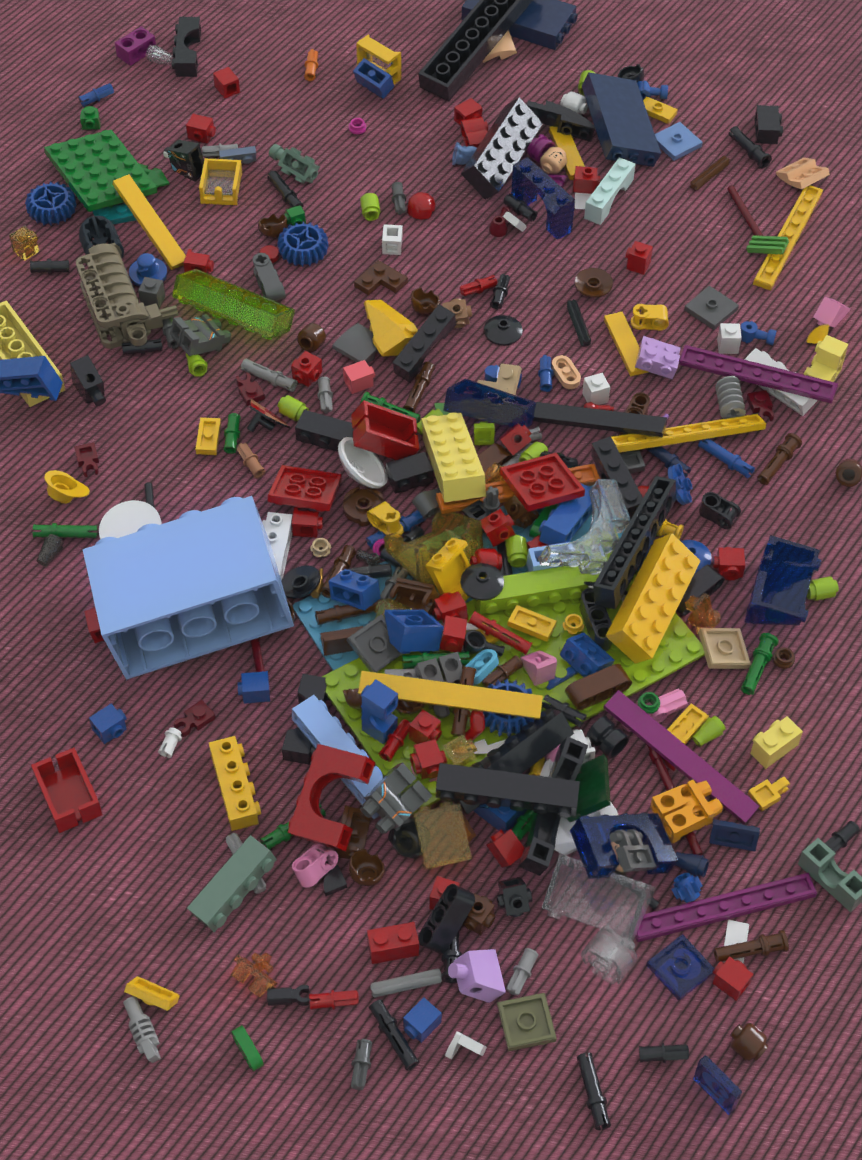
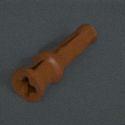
M788 433L783 444L778 445L774 457L757 476L761 484L768 485L784 462L790 460L793 457V452L801 447L802 440L799 436Z
M779 930L777 934L768 936L761 934L755 940L714 948L713 951L715 960L719 963L720 961H726L729 957L738 959L756 954L768 956L769 953L780 950L787 952L789 951V944L784 930Z

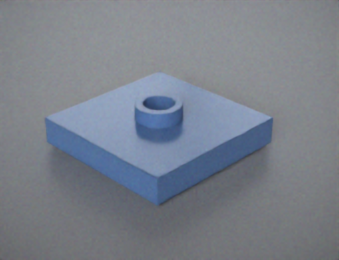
M681 122L655 134L659 148L673 161L702 147L703 143Z

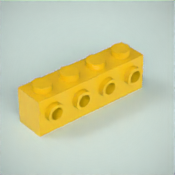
M235 736L209 742L210 754L231 830L235 831L259 824L258 815H261L259 802H254L252 797L256 793L253 782H248L247 776H250L247 762H242L241 757L245 756L242 743L237 744Z

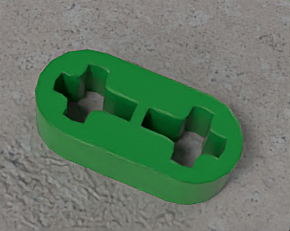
M241 1025L232 1030L231 1035L250 1069L254 1072L264 1066L263 1060L245 1028Z

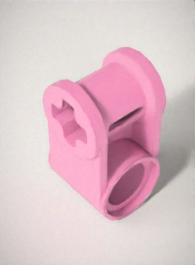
M315 843L293 862L292 869L302 887H311L317 884L326 873L337 865L339 857L336 851L327 850L324 845Z

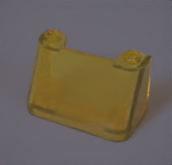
M439 512L432 519V532L408 543L403 541V537L400 534L391 533L384 536V545L386 551L416 581L434 584L425 565L451 538L467 542L468 546L464 549V552L470 563V557L474 556L475 551L483 548L482 524L480 520L456 512L446 514Z

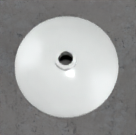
M345 437L339 442L338 455L349 477L369 488H382L387 483L386 469L375 453L355 447L352 437Z

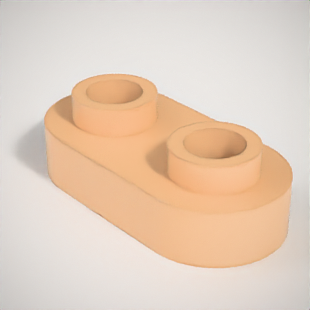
M563 355L556 356L552 360V370L564 388H577L580 385V373L570 358Z

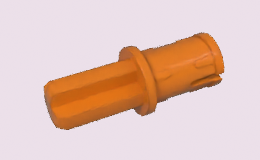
M314 49L308 52L307 60L305 61L304 77L307 81L315 80L316 69L318 68V51H314Z

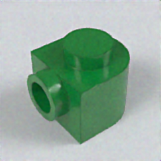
M87 106L81 110L80 121L82 130L100 129V117L97 108Z
M300 205L285 210L284 215L287 217V225L295 226V223L302 224L303 221L306 224L305 212Z

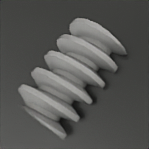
M727 376L720 379L715 385L721 417L727 419L745 416L746 410H744L745 404L743 403L744 399L739 378Z

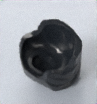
M411 818L405 820L400 827L391 829L388 834V840L396 853L413 859L423 855L431 838L429 829L421 822Z

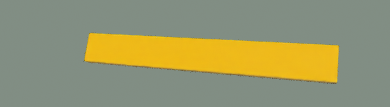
M811 185L803 188L777 236L788 237L789 243L784 253L767 255L754 279L753 285L771 291L822 196L823 189Z
M758 414L665 428L663 437L626 434L613 436L612 439L619 453L764 430L766 429V422Z
M361 671L358 691L360 695L367 685H371L375 680H378L397 692L398 700L540 719L542 695Z

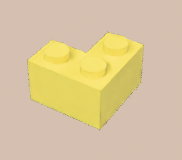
M826 335L823 341L817 343L815 348L817 354H815L812 360L811 368L807 367L804 375L834 382L842 370L848 344Z

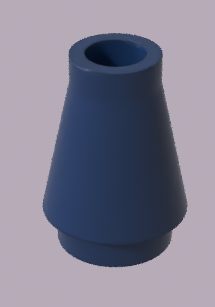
M676 852L673 858V865L695 877H705L709 867V859H706L704 855Z

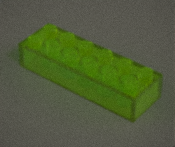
M198 269L176 275L172 297L178 299L182 304H190L195 306L196 310L211 313L215 318H223L232 325L245 327L246 331L262 334L261 336L265 339L281 336L291 329L295 309Z

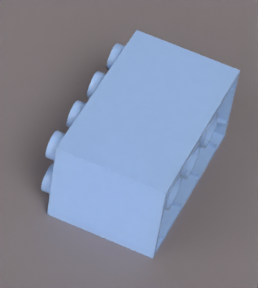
M252 496L246 498L232 497L225 500L221 506L202 512L198 510L187 511L177 520L161 525L146 524L135 533L120 538L105 537L97 541L94 546L83 549L101 635L126 680L294 626L272 547Z

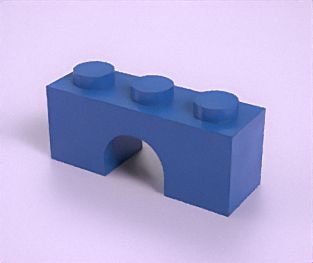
M375 680L371 685H367L361 693L362 731L380 743L385 744L388 740V735L393 734L397 728L398 717L393 715L392 712L398 706V693L380 681Z

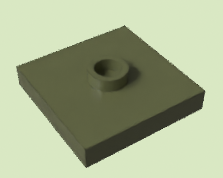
M545 993L497 1002V1009L508 1051L556 1042L557 1038Z

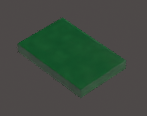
M603 754L582 764L575 781H580L576 815L566 817L569 822L576 821L611 805L608 759Z

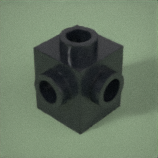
M521 877L498 881L500 894L496 895L499 909H503L505 914L511 917H518L523 915L524 912L530 911L529 903L532 902L531 891L529 888H526V884Z

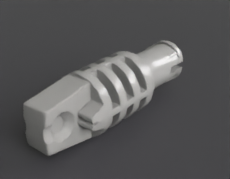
M135 996L127 998L123 1004L130 1018L128 1026L139 1053H145L147 1060L154 1063L161 1059L157 1049V1045L160 1042L149 1016L143 1013L138 998Z

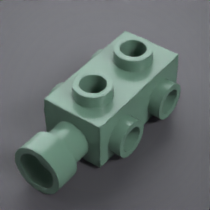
M274 144L270 148L269 157L276 161L279 160L278 165L282 167V172L291 175V173L296 175L294 179L303 184L305 181L313 183L320 166L314 163L315 159L307 155L303 157L300 155L301 151L294 147L291 149L285 148L284 150L283 147Z

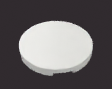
M136 500L125 501L112 507L104 515L99 526L100 539L105 537L120 538L137 532L140 527L146 524L161 525L162 521L157 510L150 504Z

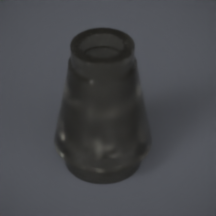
M49 534L48 537L44 538L36 561L47 567L63 549L64 541L56 535Z

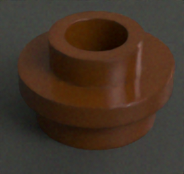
M783 647L775 651L773 662L779 668L787 669L793 666L795 655L791 649Z

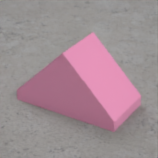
M540 650L520 657L534 686L555 679L556 657Z

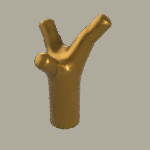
M322 568L319 569L320 583L311 593V596L315 599L319 598L320 589L324 584Z

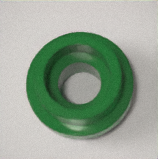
M645 692L639 697L638 706L647 714H652L659 710L660 699L653 692Z

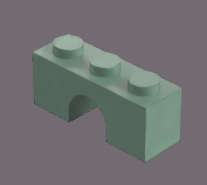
M817 838L802 851L798 865L805 872L809 873L816 882L849 912H852L862 903V876L855 870L849 874L843 872L834 860L836 853Z

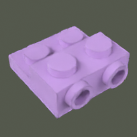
M643 336L635 368L673 379L678 368L680 347Z

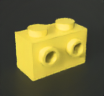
M788 716L781 721L776 720L771 724L769 730L764 733L760 732L753 738L750 754L767 769L799 745L803 731Z

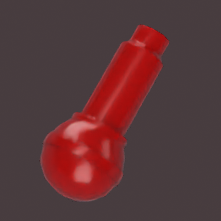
M587 402L583 407L614 411L613 406L596 405L592 402Z

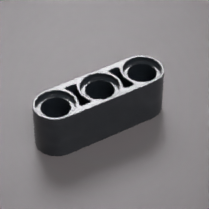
M705 565L693 575L676 611L682 616L689 614L716 592L724 583L725 578L710 565Z
M587 588L581 594L580 612L590 638L604 651H607L612 646V642L606 637L612 623L606 607L595 605L594 588Z
M455 884L447 886L419 933V945L436 953L443 954L449 948L475 903V895Z

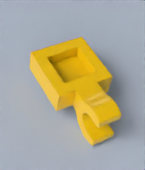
M785 776L773 784L767 779L748 791V795L760 806L759 809L762 812L780 801V795L789 790L787 786L790 783Z

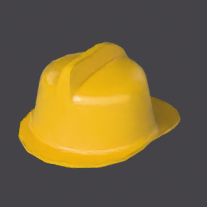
M53 470L48 471L44 476L48 495L58 502L67 504L74 497L81 498L89 495V488L67 473Z

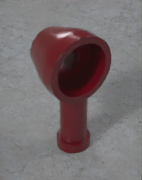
M503 207L500 216H495L489 225V232L492 236L502 237L507 234L508 226L503 216L506 212H511L510 208Z

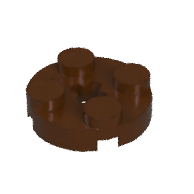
M353 488L344 496L343 512L350 521L366 527L370 524L366 514L367 511L384 502L383 496L374 488ZM366 503L368 504L367 507H365V508H362V507H360V505H359V504H363V505H364V504H366Z

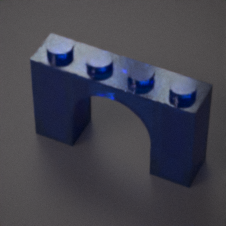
M528 157L513 164L511 194L519 200H524L529 205L537 200L538 193L547 210L546 230L557 240L571 233L575 199Z
M643 812L632 815L624 813L614 816L605 814L596 817L582 816L578 818L570 829V833L588 878H609L619 866V862L610 843L609 836L616 830L627 831L630 829L641 832L643 835V845H649L657 867L647 870L648 875L668 873L678 862V858L658 813L648 814Z

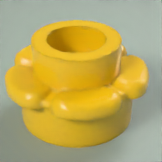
M577 614L568 615L565 618V622H563V629L572 635L582 632L584 629L582 618Z

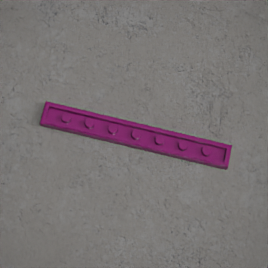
M688 345L684 346L679 359V365L725 377L735 376L741 381L831 404L838 388V383Z
M618 690L604 705L603 708L689 780H694L695 783L707 781L712 790L709 796L713 800L719 799L723 808L745 825L759 809L760 806L622 692Z
M809 873L631 917L630 924L636 941L641 942L814 898L817 895V891Z

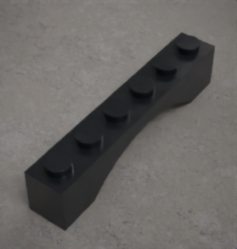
M567 736L558 747L549 777L575 781L588 745ZM549 812L547 814L536 813L518 867L539 876L549 867L555 849L560 816Z

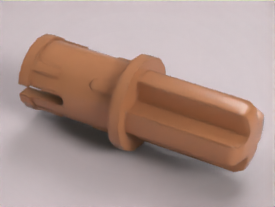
M240 443L237 447V452L243 459L244 466L249 468L254 478H261L266 471L259 463L258 456L253 454L246 443Z

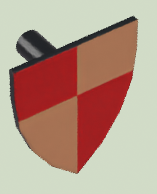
M250 400L249 408L256 411V414L247 426L248 430L254 432L258 424L272 431L275 424L266 418L290 429V426L274 413L254 400Z

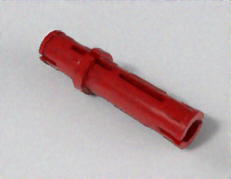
M474 611L468 622L483 630L485 635L489 636L490 634L524 653V655L527 654L532 645V642L497 624L496 620H490Z

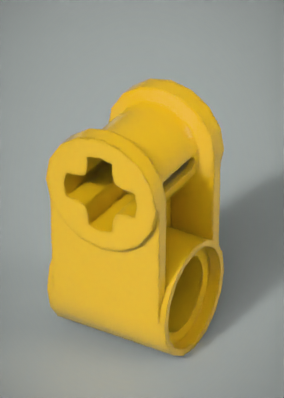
M645 304L634 306V316L630 322L633 328L637 330L661 331L669 326L666 306Z
M386 501L367 511V518L371 525L378 528L387 537L396 538L403 534L404 529L399 521L401 518L399 511L391 507Z

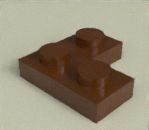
M377 260L354 281V287L367 295H370L380 285L397 293L408 283V277Z

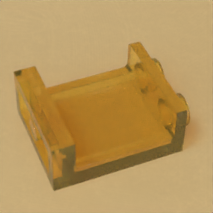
M453 801L443 802L439 804L440 808L431 809V806H424L418 808L417 813L412 815L418 833L424 870L472 859L460 803L454 805Z

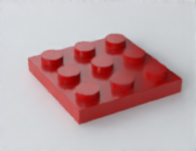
M557 453L500 467V475L527 512L585 496V489Z
M282 465L269 491L268 502L275 503L276 505L295 506L296 508H310L321 512L330 511L342 481V474Z

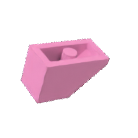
M824 297L813 318L818 320V325L829 324L830 327L835 328L851 308L834 299Z

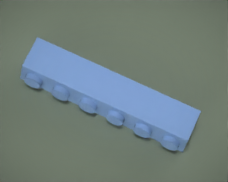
M315 695L292 708V720L315 748H317L318 744L368 757L363 749L360 750L355 745L353 736L341 728L342 725L336 716L332 717L328 712L326 704L322 700H318ZM374 766L368 784L345 778L340 779L363 805L366 801L364 797L383 779V774L377 766ZM376 812L371 817L375 819L380 815Z

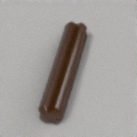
M726 156L720 157L690 182V188H693L694 191L698 190L728 166L730 159Z

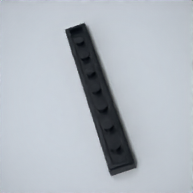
M514 399L513 406H508L505 412L506 418L655 437H663L667 425V417Z

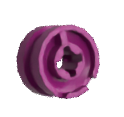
M543 134L538 135L539 138L535 137L527 149L528 156L535 159L538 163H540L541 157L550 147H555V143Z

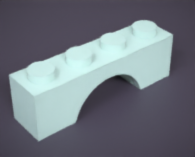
M620 157L617 159L586 201L584 219L599 225L602 224L608 216L613 200L619 190L626 191L634 180L635 163Z

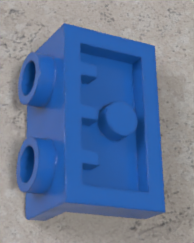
M585 633L568 638L560 653V656L583 677L612 666L615 661Z

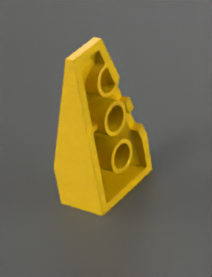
M365 300L364 306L367 318L371 323L370 331L373 332V344L382 357L399 355L418 329L414 323L383 300Z

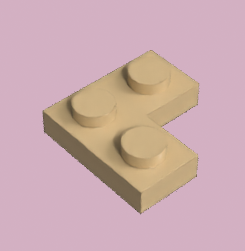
M501 364L497 382L478 380L473 399L479 402L513 406L522 368L517 365Z

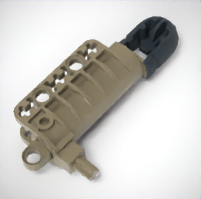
M103 216L87 218L79 229V240L85 255L76 260V266L81 279V291L103 347L107 349L120 347L122 342H131L134 346H142L147 342V336L151 333V329L163 327L162 320L178 316L177 307L174 305L159 309L157 303L144 306L143 302L139 303L122 261L124 248L114 225ZM83 263L88 265V269L85 270ZM108 334H110V337L113 341H109L107 339Z

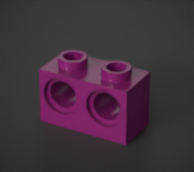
M142 26L115 42L117 57L130 66L157 50L155 36Z

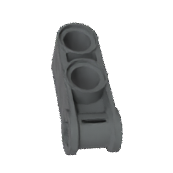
M265 253L255 254L253 256V264L255 266L253 271L266 303L285 299L286 294L283 284L280 282L277 271L273 267L269 256Z

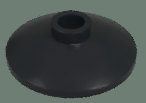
M508 315L494 316L484 326L485 337L490 342L502 346L514 344L521 338L523 332L521 323Z
M479 563L465 569L460 583L462 590L467 596L475 600L486 601L497 597L502 592L504 578L496 567Z
M309 565L292 569L281 580L285 596L290 599L307 596L317 588L321 576L318 569Z

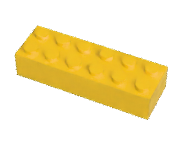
M672 533L654 540L606 634V637L635 664L654 657L700 563V560Z

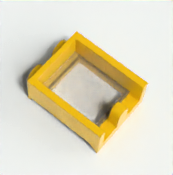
M369 34L356 43L357 65L365 58L390 74L394 85L401 80V52L392 51L370 38Z
M204 159L199 185L201 204L237 205L242 176L241 160Z

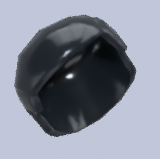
M639 64L624 67L619 71L618 77L636 80V82L643 81L644 68Z

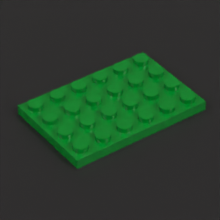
M112 129L44 147L46 156L88 212L123 203V199L112 184L114 180L128 174L144 196L157 193V186Z

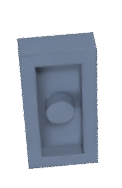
M255 146L221 150L219 151V159L241 160V163L250 164L256 161Z

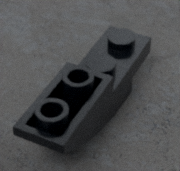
M547 100L545 105L531 101L527 102V106L543 124L558 127L557 132L565 135L571 134L572 137L592 141L595 126L582 115Z

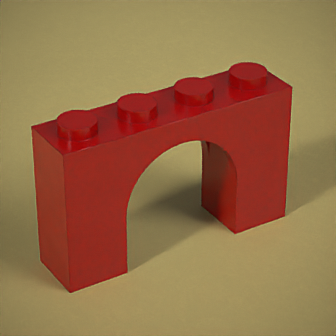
M318 744L312 754L309 771L304 777V786L297 798V807L294 815L289 821L288 833L300 839L346 852L353 829L345 824L325 819L322 816L319 808L320 795L330 782L340 778L368 784L375 762L363 755Z

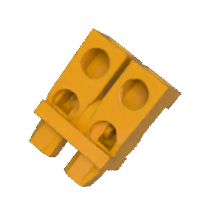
M691 780L687 784L652 797L650 808L660 825L662 824V828L672 844L679 841L682 836L701 829L705 825L712 824L713 817L722 812L723 806L719 799L716 798L709 802L705 799L712 792L707 781L695 783L694 780Z

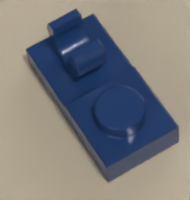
M713 819L709 843L756 851L760 828Z

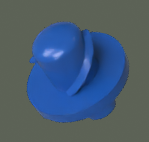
M150 253L141 254L137 261L129 268L131 283L140 287L144 277L159 279L164 282L167 277L165 263Z
M680 464L670 466L668 468V478L676 480V499L681 505H687L692 502L690 490L693 489L692 483L689 478H685Z

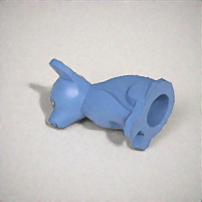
M456 142L452 156V165L467 164L477 147L461 146L459 142Z

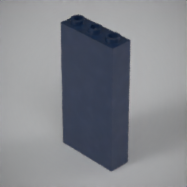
M480 0L465 1L462 6V21ZM533 0L510 27V35L555 50L559 44H562L565 34H568L571 25L577 21L576 6L559 0Z
M588 72L582 84V89L605 159L617 161L620 157L635 164L654 167L661 155V151L636 80Z

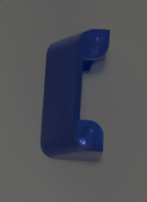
M770 535L759 565L744 622L764 625H800L801 622L805 623L809 611L805 609V601L813 572H818L822 559L818 558L820 550Z

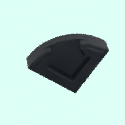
M338 865L325 876L323 884L325 896L347 888V883Z

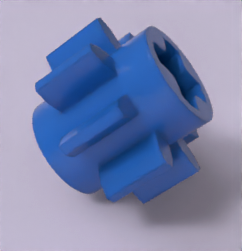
M683 873L674 879V888L671 890L676 899L680 898L688 903L700 896L699 892L701 891L702 884L698 876L694 877L690 873Z

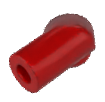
M472 710L470 729L465 732L464 737L468 743H471L485 730V716L482 711Z

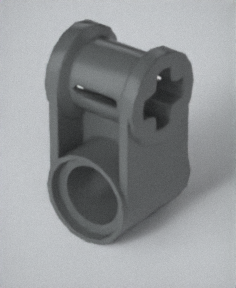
M440 488L423 491L412 500V503L424 519L441 513L436 500V493L441 492Z

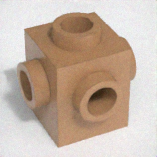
M457 298L451 300V302L442 303L443 307L455 313V328H463L470 324L469 317H472L471 305L467 306L465 299Z

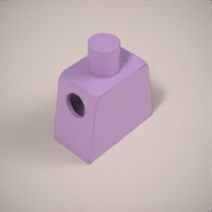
M494 949L468 951L455 959L448 968L449 976L457 979L459 991L464 995L490 1003L506 993L496 950Z

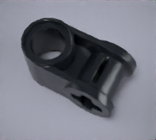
M708 492L703 495L699 513L703 518L714 522L721 528L730 529L735 517H739L741 514V509L737 504L724 499L718 494Z

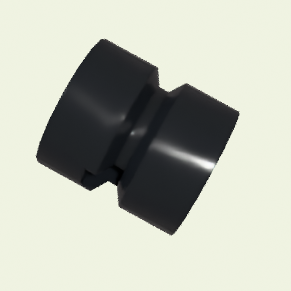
M603 716L590 727L586 737L595 746H600V750L611 759L616 757L629 742V736L620 728L615 729V724L607 716Z

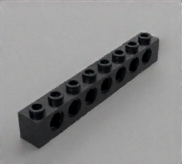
M655 476L593 585L595 605L611 609L617 608L676 501V480Z

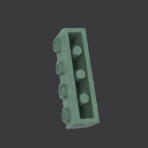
M250 835L187 909L200 922L215 932L224 925L230 913L241 905L243 898L249 891L256 888L262 876L273 868L274 862L277 860L268 848Z

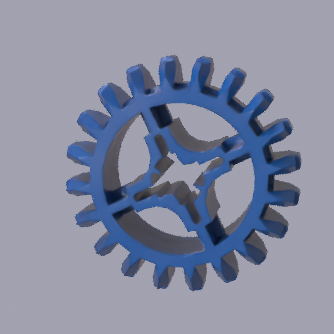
M43 182L42 186L36 185V189H31V192L27 194L25 202L27 213L32 220L43 225L49 223L51 226L53 223L59 225L60 221L66 222V218H71V215L75 213L77 205L75 194L70 187H66L65 184L60 185L59 182L55 184L52 182L45 184Z
M304 221L302 224L295 223V226L289 225L288 229L283 228V232L280 233L277 242L278 251L283 260H287L288 264L293 263L295 266L301 264L302 267L305 264L311 266V263L317 264L318 260H323L329 247L328 237L324 233L323 228L319 229L318 225L313 226L311 222L305 224Z
M508 679L504 683L497 680L495 685L490 683L488 686L491 689L532 694L531 688L525 689L524 683L520 686L517 685L516 680L513 683H509ZM483 712L485 728L490 727L491 733L497 730L499 737L502 733H507L508 737L511 736V733L518 734L524 725L536 720L533 718Z

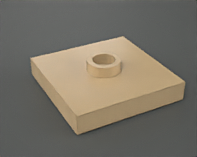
M700 628L698 634L709 669H748L751 663L740 628Z

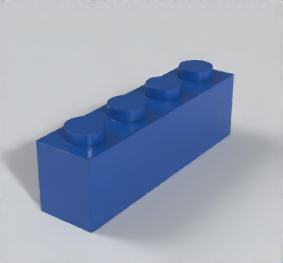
M580 483L585 489V496L558 503L557 509H552L548 520H543L541 523L539 541L547 545L570 542L596 509L601 492Z

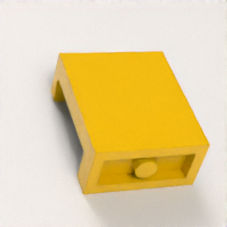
M451 538L433 555L432 559L425 566L440 596L447 592L454 593L459 591L466 602L469 596L464 593L460 583L462 573L471 566L464 552V549L468 546L465 540Z

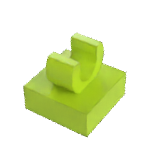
M479 421V424H474V445H493L495 438L494 423Z

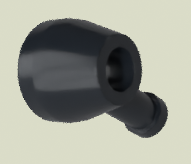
M476 630L467 632L463 644V650L465 652L469 651V655L476 654L482 649H492L496 651L497 656L501 657L505 649L502 645L498 646L487 642L485 636Z

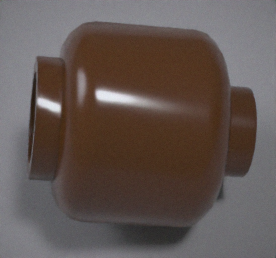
M315 323L307 324L297 336L300 347L308 352L316 351L326 340L324 329Z
M854 459L841 461L835 472L837 481L846 487L857 485L862 479L861 464Z
M747 1023L743 1027L738 1024L730 1034L733 1038L731 1048L746 1061L752 1059L757 1061L768 1048L766 1044L767 1036L752 1023Z

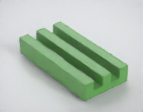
M753 235L752 240L749 241V245L746 247L747 253L783 254L789 240L788 237Z

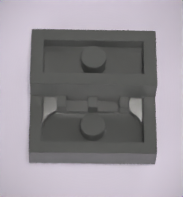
M359 323L344 332L332 345L334 350L356 363L363 360L369 363L374 360L375 354L379 352L373 344V332Z

